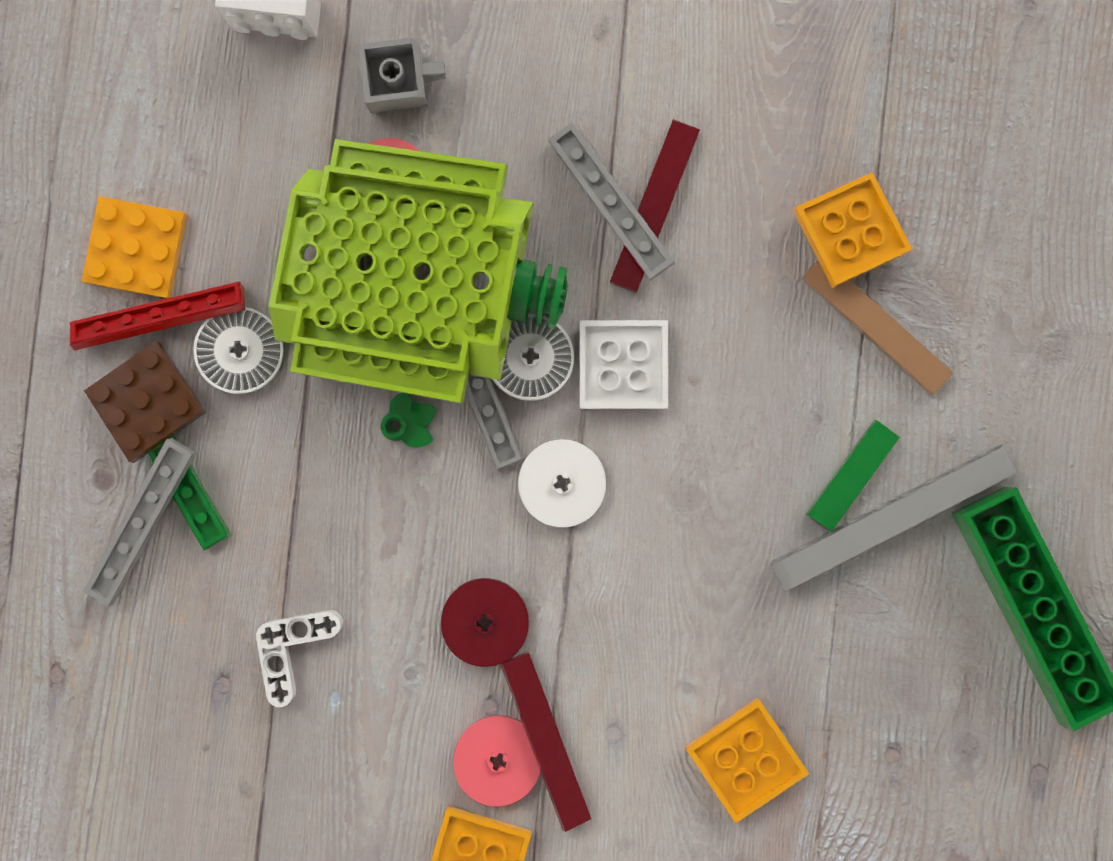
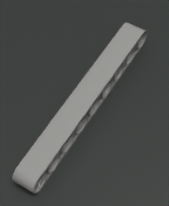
M1004 445L993 447L833 529L832 532H827L778 557L770 565L783 590L792 589L1017 473V469Z

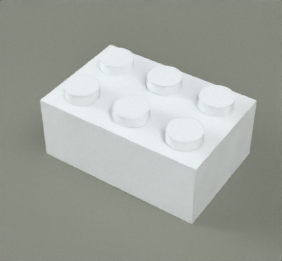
M216 0L215 7L230 27L240 33H250V30H254L273 37L279 36V33L289 34L291 37L300 40H306L308 37L317 38L321 11L320 0Z

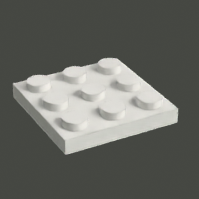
M580 320V409H668V320Z

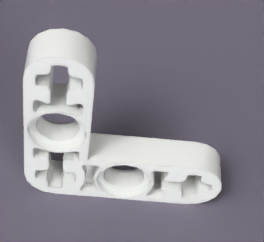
M326 610L266 622L258 628L256 633L266 697L271 705L284 707L296 695L288 646L336 636L343 627V619L338 612ZM326 616H329L330 621L336 622L331 632H329L327 627L315 630L318 635H314V624L324 622ZM301 621L306 624L308 632L305 637H297L293 634L292 626L295 622ZM269 627H271L272 632L285 629V634L277 636L273 639V642H271L270 638H265L264 633L269 631ZM270 657H281L284 662V667L281 671L275 672L269 667ZM285 674L286 678L280 682L282 690H287L288 694L284 697V700H281V696H275L274 693L279 689L278 680L272 682L271 678H278Z

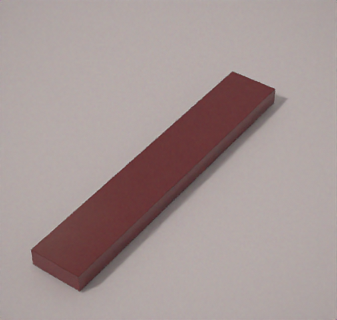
M674 119L637 210L657 238L700 131L698 128ZM624 245L610 283L637 293L644 276V271Z
M529 652L500 663L562 830L566 832L591 820Z

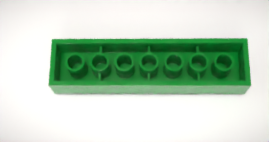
M1002 487L952 512L1058 723L1072 731H1076L1112 713L1113 674L1017 487Z

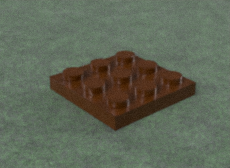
M154 341L84 390L125 457L131 463H135L165 442L166 439L171 438L206 413L174 362L158 341Z

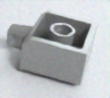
M404 38L358 44L364 99L370 113L428 106L426 87L432 86L431 81L446 79L444 62L429 63L428 58H422L418 39ZM397 73L396 77L391 79L392 74Z

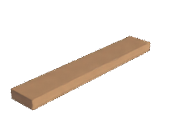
M818 260L801 278L930 395H934L953 374L948 367L851 280L832 288Z

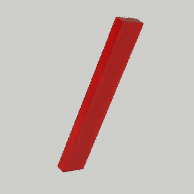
M239 281L71 321L70 346L74 351L246 310L244 287Z

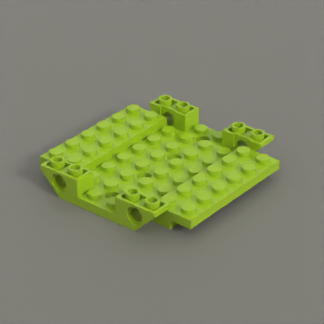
M335 139L330 165H325L324 171L308 169L291 190L270 297L269 311L275 340L295 344L290 372L462 404L464 402L469 371L470 375L501 380L512 323L507 318L514 276L517 261L523 262L534 207V203L509 198H504L502 201L508 171L507 164ZM314 246L316 248V256L312 261L307 262L304 259V252L308 247ZM366 255H371L373 258L371 268L362 271L360 268L361 259ZM421 265H429L431 270L429 277L425 280H418L416 275L417 269ZM480 274H487L489 277L488 286L482 290L476 289L474 286L475 278Z

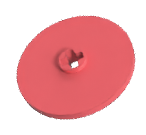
M503 715L482 718L471 724L462 733L456 744L453 757L456 779L462 790L470 798L481 804L505 806L515 803L531 791L539 778L540 769L521 721ZM498 753H501L505 764H499L497 768H494L490 758L491 756L497 757Z

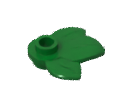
M399 393L391 400L389 413L381 421V432L387 439L391 441L402 440L409 447L418 448L429 445L433 442V437L426 427L433 420L436 408L427 403L413 404L411 394ZM394 421H398L401 424V429L398 432L391 430V424Z

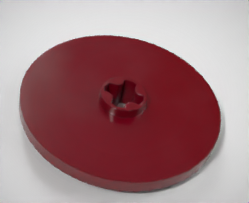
M478 578L462 584L453 591L443 607L441 631L444 641L456 657L470 665L491 667L508 661L521 649L528 634L529 615L525 602L513 587L497 579ZM484 614L487 615L488 620H493V624L488 626V630H483L480 624L477 625V621L481 620Z

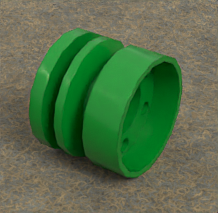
M526 259L523 262L517 261L507 318L512 321L525 323L529 312L535 311L536 325L541 326L544 313L550 314L548 328L555 329L559 318L563 314L567 296V267L560 266L557 279L551 278L552 264L547 265L543 276H537L536 261Z

